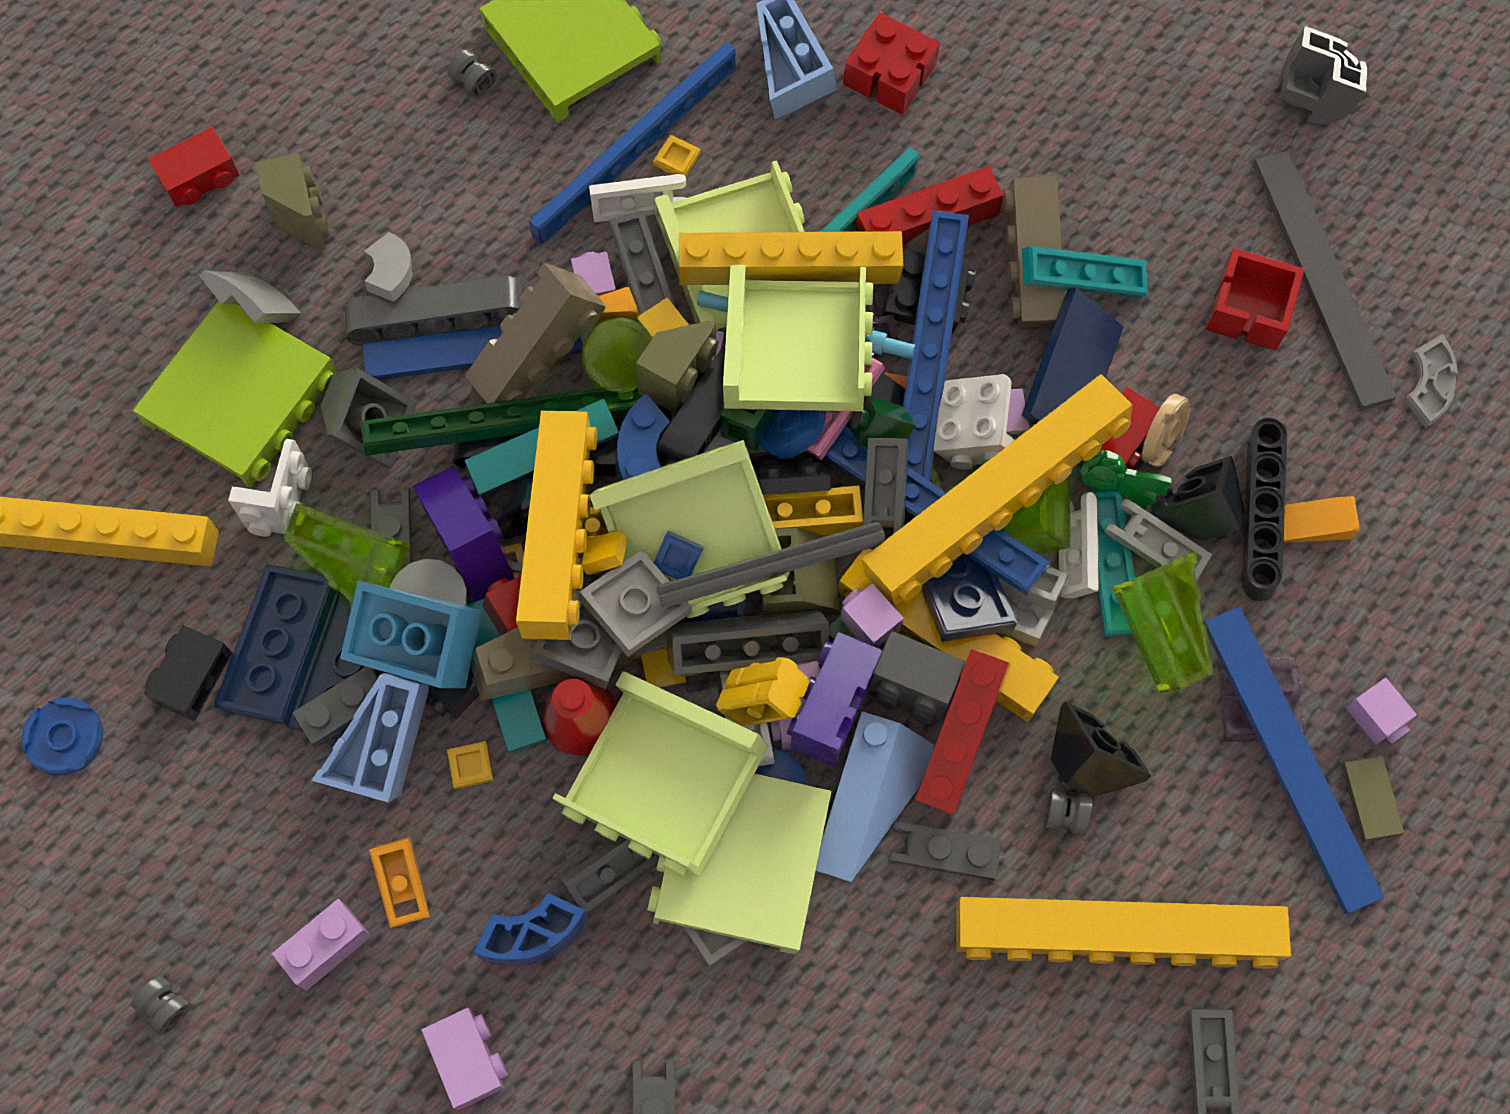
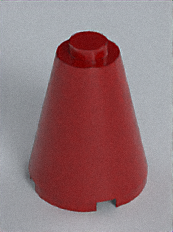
M567 679L558 684L547 697L542 710V726L548 740L552 745L565 753L581 756L589 755L618 704L614 695L607 687L604 689L581 679Z

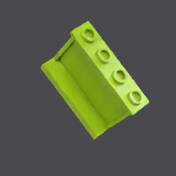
M492 0L479 8L485 30L557 123L570 117L568 106L649 58H652L657 65L661 63V49L663 45L660 37L653 29L648 30L643 23V18L635 6L630 7L625 0Z
M218 301L132 411L146 427L153 431L156 428L240 477L244 484L251 488L256 480L262 481L268 475L271 469V460L278 451L282 452L286 439H293L292 432L300 421L304 423L310 419L315 409V401L322 392L326 393L333 373H337L332 359L271 323H254L238 304H221Z

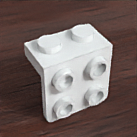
M1005 374L947 380L944 382L943 394L938 410L933 451L948 461L953 468L967 470L973 468V465L985 464L1015 441L1006 433L1011 379Z
M292 439L284 441L270 492L232 486L228 501L244 526L252 534L263 537L270 536L271 532L290 535L293 524H299L301 520L303 506L299 499L302 489L308 490L310 486L312 470L308 467L296 441Z

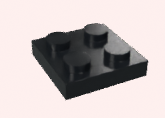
M801 453L795 456V459L780 460L771 455L758 457L757 462H751L762 495L831 490L830 474L825 460H820L810 453Z

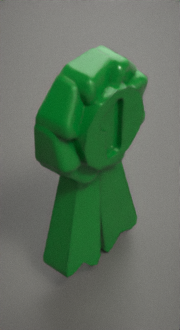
M1100 450L1091 460L1086 462L1082 460L1079 464V473L1083 485L1089 486L1097 492L1118 489L1130 501L1146 510L1147 505L1156 504V494L1166 496L1167 487L1171 485L1172 478L1127 469L1123 458L1108 450Z

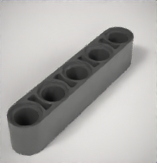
M499 276L405 290L394 302L378 295L356 297L350 299L345 304L346 339L349 343L363 346L365 343L500 326L507 315L517 313L523 303L519 299L522 294V285L520 280L515 277Z

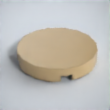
M1175 393L1170 395L1160 407L1144 441L1142 460L1145 463L1158 468L1164 465L1173 454L1167 448L1172 445L1174 440L1178 442L1183 436L1191 411L1187 398Z

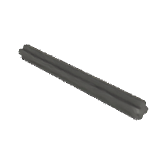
M874 522L659 584L657 586V597L661 606L665 608L879 546L884 542V531L880 523Z

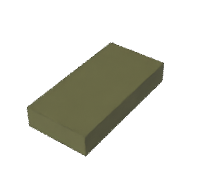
M1383 756L1344 762L1341 766L1362 842L1404 834Z

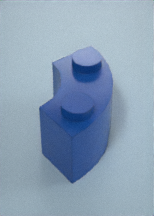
M647 393L632 406L622 423L615 455L617 482L661 468L657 460V448L664 432L670 425V421Z
M548 893L538 907L525 915L503 917L492 914L474 950V954L483 961L502 966L534 964L554 956L567 947L584 928L589 917L584 909Z

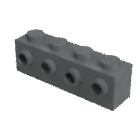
M818 609L676 623L666 630L668 662L674 675L696 676L703 672H730L734 669L748 667L751 663L763 664L773 662L778 657L790 659L795 663L818 661L826 641L829 642V622Z

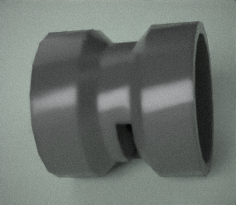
M470 49L460 51L450 62L447 71L448 76L457 84H464L465 91L473 98L482 96L486 89L488 90L494 85L497 77L496 71L486 63L481 64L479 57Z
M1051 789L1047 801L1050 813L1048 818L1045 817L1044 828L1056 831L1060 828L1070 829L1072 834L1085 836L1091 817L1092 797L1081 794L1076 797H1070L1064 791Z
M161 975L149 981L138 991L131 1002V1007L139 1015H146L151 1020L150 1026L159 1035H164L171 1031L179 1020L190 1011L191 1004L184 996L175 995L172 992V984Z

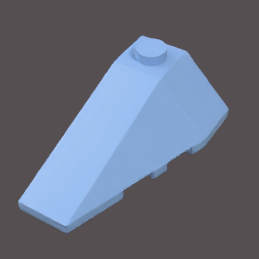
M861 712L822 838L816 866L817 872L848 882L853 881L921 786L934 744L901 723Z

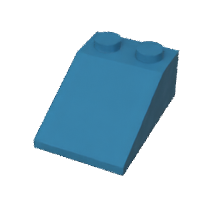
M358 581L340 659L439 688H465L483 611L449 601Z

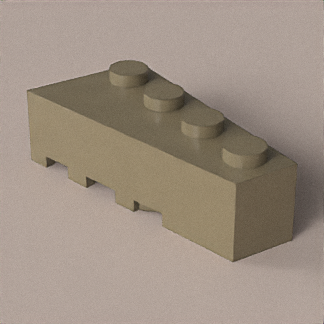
M1057 176L1013 178L1008 190H1004L1003 208L1006 217L1005 242L1006 247L1009 248L1010 255L1007 275L1008 282L1013 283L1014 297H1010V317L1017 320V328L1054 327L1065 298V290L1023 285L1022 249L1027 246H1037L1062 250Z
M547 263L541 265L537 271L541 279L534 289L532 287L525 288L519 297L523 303L517 313L507 315L500 324L502 334L499 339L488 341L465 374V377L486 403L525 398V394L534 384L541 382L547 377L550 372L549 368L560 357L565 356L573 349L576 339L598 322L599 315L607 306L581 275Z
M518 627L475 648L471 661V669L481 701L560 683L567 679H577V677L530 659L538 639H522ZM638 650L629 657L622 651L615 669L631 665Z

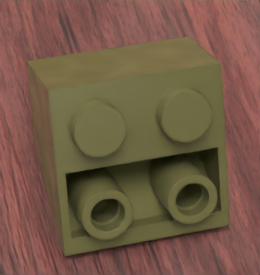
M299 153L255 162L261 192L277 228L319 251L327 249L323 237L330 236V230L326 216L322 214L321 206L323 205V199L319 186L315 183L311 166L303 165Z
M705 321L656 332L636 362L639 394L644 396L647 393L653 402L677 414L716 357V349L719 343L716 340V324L711 321Z
M799 528L775 529L781 549L825 537L824 535ZM835 558L789 571L787 580L782 582V588L771 593L761 594L763 615L818 609L822 614L840 612Z

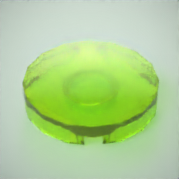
M622 317L603 320L591 328L584 339L581 353L584 370L591 382L602 390L614 393L629 392L638 388L636 362L651 341V336L647 329L635 320Z

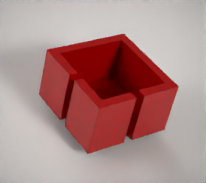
M879 12L845 62L843 85L870 98L874 90L875 76H877L879 79L876 102L903 115L917 95L919 86H923L937 65L940 42Z
M1233 248L1223 267L1215 294L1216 298L1213 301L1205 330L1235 339L1241 333L1246 335L1245 342L1276 351L1288 332L1305 269Z

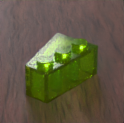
M299 503L295 505L284 536V540L312 568L318 569L328 579L327 583L333 589L339 590L350 601L349 605L351 607L358 581L390 588L396 574L403 568L411 545L328 511Z
M1196 551L1175 558L1112 587L1160 694L1180 690L1213 674L1206 624L1202 625L1199 603L1200 600H1203L1201 587L1197 588L1194 564L1198 563Z

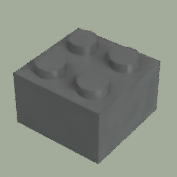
M891 631L874 670L868 694L875 696L873 700L885 708L895 709L897 705L911 711L910 716L921 723L932 724V721L941 723L966 661Z

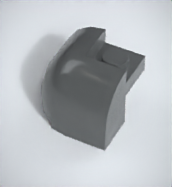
M1304 26L1287 56L1279 77L1277 89L1281 90L1280 99L1294 107L1307 109L1306 122L1319 125L1335 123L1347 117L1356 108L1365 94L1368 71L1366 62H1358L1356 57L1346 50L1349 45L1348 43Z

